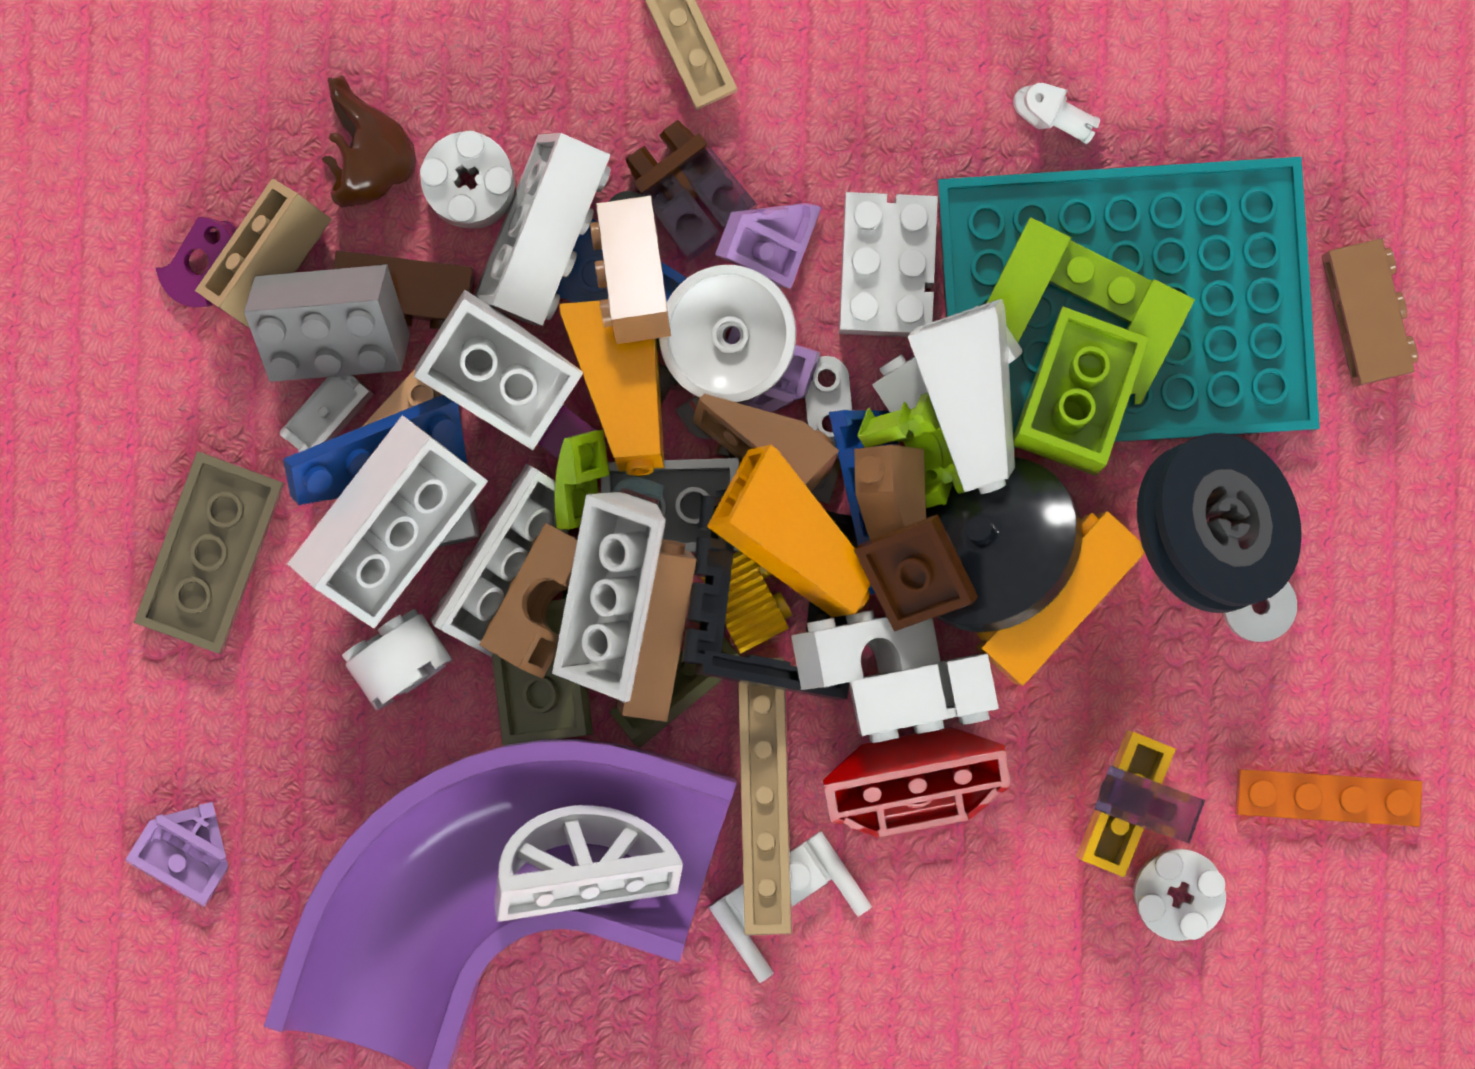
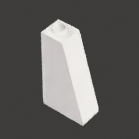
M999 299L916 327L907 336L965 492L977 488L980 494L998 490L1006 485L1005 479H1008L1015 469L1006 316L1003 300Z

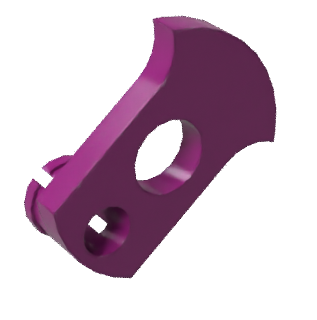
M198 217L170 264L162 268L156 267L158 279L163 289L172 299L189 307L213 306L209 300L198 294L195 289L237 230L233 223L218 221L208 217ZM213 229H218L220 231L219 241L217 239V232ZM196 249L203 250L209 259L208 268L201 275L195 274L189 265L190 255Z

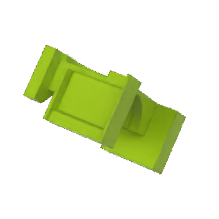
M928 393L921 394L917 406L909 409L907 403L903 402L901 410L875 417L871 409L867 408L857 435L865 448L887 442L903 441L906 447L924 449L926 508L939 504L946 505L953 484L958 494L965 492Z

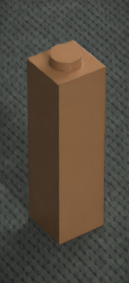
M665 539L661 541L631 699L627 702L616 700V707L622 716L668 721L697 560L690 551L685 550L684 543Z

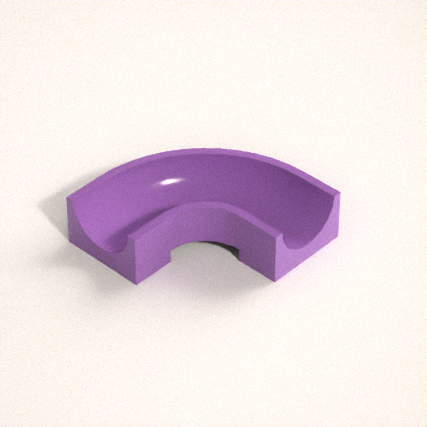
M543 739L507 744L470 755L432 772L399 792L375 811L349 837L324 870L306 902L293 935L264 1027L279 1032L302 1031L340 1039L386 1054L416 1069H452L484 970L500 951L520 938L553 929L577 930L679 962L708 867L737 784V778L651 750L646 751L618 743L587 739ZM577 805H594L627 812L644 820L661 832L674 846L683 863L677 894L497 922L494 904L499 863L506 844L516 831L528 821L554 809ZM569 844L544 851L571 866H576ZM586 844L593 863L600 862L610 849V847ZM625 854V856H624L623 858H629V857H631V856L628 855V854ZM526 862L515 875L543 870Z

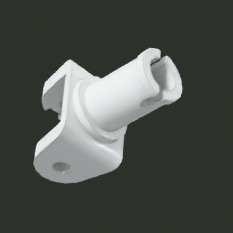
M1036 83L1032 86L1022 87L1016 92L1013 99L1016 112L1035 128L1041 130L1045 128L1050 129L1052 126H1055L1081 140L1084 144H1088L1096 132L1091 129L1092 127L1098 128L1100 118L1092 116L1066 102L1067 97L1065 95L1068 90L1046 83Z

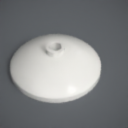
M713 266L689 276L674 290L668 299L667 308L671 336L659 338L661 353L667 368L675 380L692 394L701 397L705 393L736 403L743 402L768 391L786 372L796 346V322L786 296L768 277L742 266ZM731 327H737L741 334L739 341L735 344H730L726 340V332Z

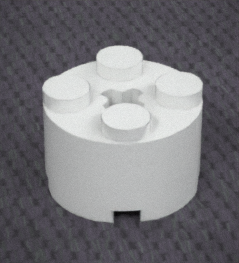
M475 131L457 132L439 140L427 153L420 169L421 186L426 200L441 219L457 227L484 228L495 223L508 211L514 196L515 173L506 153L494 140ZM465 172H468L470 175L479 173L475 177L477 186L472 190L466 185L458 188L462 183L460 176Z
M415 609L403 616L398 615L378 629L380 634L367 642L365 640L359 642L342 654L347 662L345 666L376 711L393 703V697L397 694L400 696L415 689L446 666L445 664L453 660L424 616L418 614Z

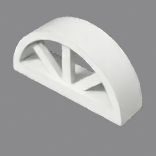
M577 805L554 809L528 821L516 831L506 844L500 859L494 901L497 922L677 894L683 863L674 846L661 832L644 820L627 812L594 805ZM569 844L576 866H571L544 851ZM586 844L610 847V849L600 862L593 863ZM625 854H628V855L631 856V857H629V858H623V857L625 856ZM526 862L543 870L515 875Z

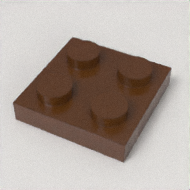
M938 514L860 543L854 549L894 632L970 605L978 598Z

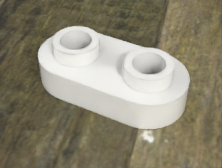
M831 356L819 357L808 393L805 396L807 425L813 430L826 434L834 447H836L834 434L823 429L822 420L829 416V412L852 410L849 373L846 366L839 359ZM825 370L831 371L835 376V383L830 387L820 385L818 382L820 372Z

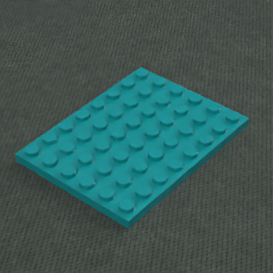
M1302 157L938 179L946 317L987 303L1030 217L1071 237V241L1151 281L1155 279L1195 299L1142 403L1134 405V394H1130L1115 442L1193 438L1211 433L1241 435L1320 429ZM1048 283L1018 342L1023 353L1009 363L1013 435L1062 307L1124 329L1127 328L1129 323Z

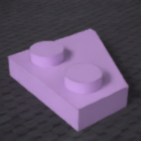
M802 203L731 212L715 255L737 266L755 270L768 277L780 287L791 289L821 207Z

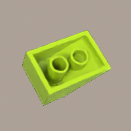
M1062 307L1013 435L1014 447L1097 476L1107 465L1149 338Z

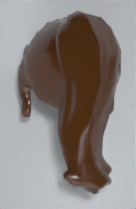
M340 75L337 78L329 77V92L334 110L343 127L353 137L349 147L339 133H331L329 135L330 141L336 143L343 157V169H340L333 157L324 156L322 158V161L330 167L336 179L330 193L331 198L341 208L352 207L355 204L365 205L384 196L392 185L406 182L413 175L417 162L414 144L398 122L357 97L350 89L344 76Z

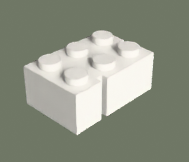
M846 192L844 199L839 334L907 337L916 327L932 322L934 292H925V288L931 289L934 284L938 196L896 194L894 203H887V194Z
M981 653L903 671L865 676L864 679L849 682L858 734L861 736L869 735L872 743L899 738L898 729L914 726V731L917 734L944 729L943 720L958 717L959 723L963 725L986 721L990 719L988 711L999 709L988 654Z

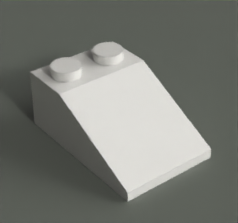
M464 290L417 363L414 377L531 450H534L582 376L583 371L506 315Z

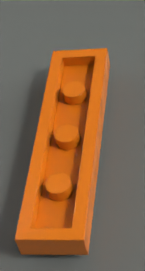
M1238 769L1235 814L1420 827L1423 781Z

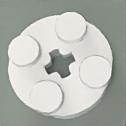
M1180 848L1162 852L1158 856H1154L1146 861L1136 876L1133 896L1137 912L1144 924L1163 938L1174 941L1199 939L1217 924L1223 914L1226 904L1225 880L1215 865L1197 852ZM1181 882H1185L1188 884L1187 892L1192 895L1189 903L1182 902L1179 908L1173 907V898L1167 894L1170 886L1178 888Z

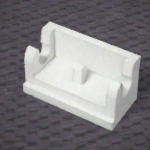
M353 375L327 377L280 430L279 434L294 445L298 452L336 438L374 394Z

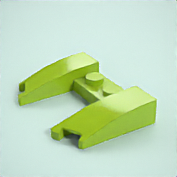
M1030 217L987 303L999 299L1003 300L1006 326L1017 343L1027 327L1048 283L1128 322L1126 330L1149 338L1131 394H1134V405H1140L1195 299L1155 279L1151 281L1071 241V237Z

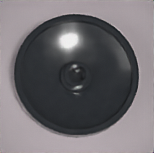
M1014 457L1015 469L1009 478L1005 479L1006 485L985 494H980L978 488L958 494L954 484H952L946 505L939 504L926 508V519L938 514L978 595V598L972 604L937 616L936 618L952 627L972 632H991L1007 629L1041 612L1060 594L1068 583L1077 565L1081 551V517L1075 500L1067 488L1052 472L1040 464Z

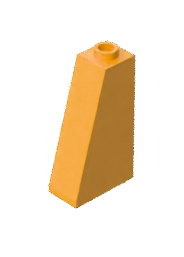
M600 301L559 304L565 329L580 369L583 371L584 380L618 471H626L631 476H644L653 473L654 469L665 468L657 338L616 344L613 326L605 328L603 326Z
M771 444L749 449L707 527L831 617L856 614L868 601L870 596L868 589L871 584L854 552L855 548L778 449Z

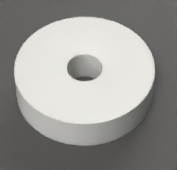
M1287 582L1277 594L1265 600L1267 609L1263 614L1255 613L1252 605L1236 611L1223 613L1229 628L1239 637L1253 642L1271 641L1282 636L1293 624L1297 613V598L1290 583Z

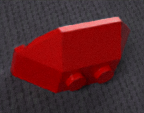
M953 727L902 736L881 742L861 744L823 779L830 822L839 825L843 823L854 830L878 838L968 821L990 804L999 792L1003 793L1011 787L1004 744Z

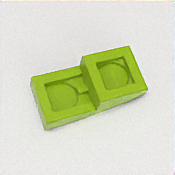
M595 430L564 438L555 479L557 529L570 530L580 527L586 495L599 494L597 479L609 476L604 430Z

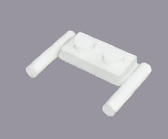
M822 831L790 851L792 907L832 879L857 917L872 908V905ZM741 884L708 908L757 981L761 983L773 975L774 972L750 936L745 935L744 884Z

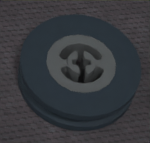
M1225 433L1205 434L1162 453L1145 473L1137 500L1139 536L1151 567L1163 584L1175 596L1190 606L1203 611L1227 613L1264 601L1277 594L1287 584L1295 571L1300 555L1302 539L1301 520L1294 494L1285 476L1274 461L1260 448L1235 435Z

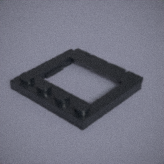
M726 489L716 491L715 496H702L698 529L711 532L710 538L697 537L695 558L697 560L694 575L705 577V584L692 583L687 620L700 623L699 630L686 629L682 662L694 664V674L835 700L848 699L849 682L801 690L797 667L791 666V662L755 655L742 657L722 653L734 546L707 527ZM826 511L853 547L856 548L858 543L852 516ZM809 601L807 623L834 618L836 626L847 624L846 615L831 617Z

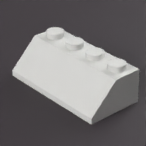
M563 133L538 134L474 296L504 315L529 324L543 326L545 319L550 320L560 299V295L556 291L562 276L567 277L570 274L576 261L577 253L573 251L577 238L579 234H585L592 221L594 211L590 208L594 195L596 191L601 192L608 181L611 169L606 165L611 154Z
M402 415L287 564L314 589L372 628H375L480 493L488 480Z
M528 464L524 466L519 476L512 483L511 489L499 509L488 522L487 528L475 548L464 561L463 567L451 587L440 600L438 608L430 619L435 627L492 657V652L479 645L486 633L489 621L497 613L508 592L512 579L517 576L530 552L533 540L540 534L544 524L547 523L557 528L555 481ZM558 529L566 534L569 531L567 529Z
M623 492L586 495L552 671L554 675L623 702L630 701L666 521L657 504Z

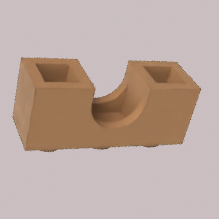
M547 523L544 524L540 534L533 540L530 552L517 576L512 579L508 592L497 613L489 621L486 633L479 644L480 646L514 666L543 679L556 655L559 635L553 632L547 624L546 611L554 596L569 588L577 539Z

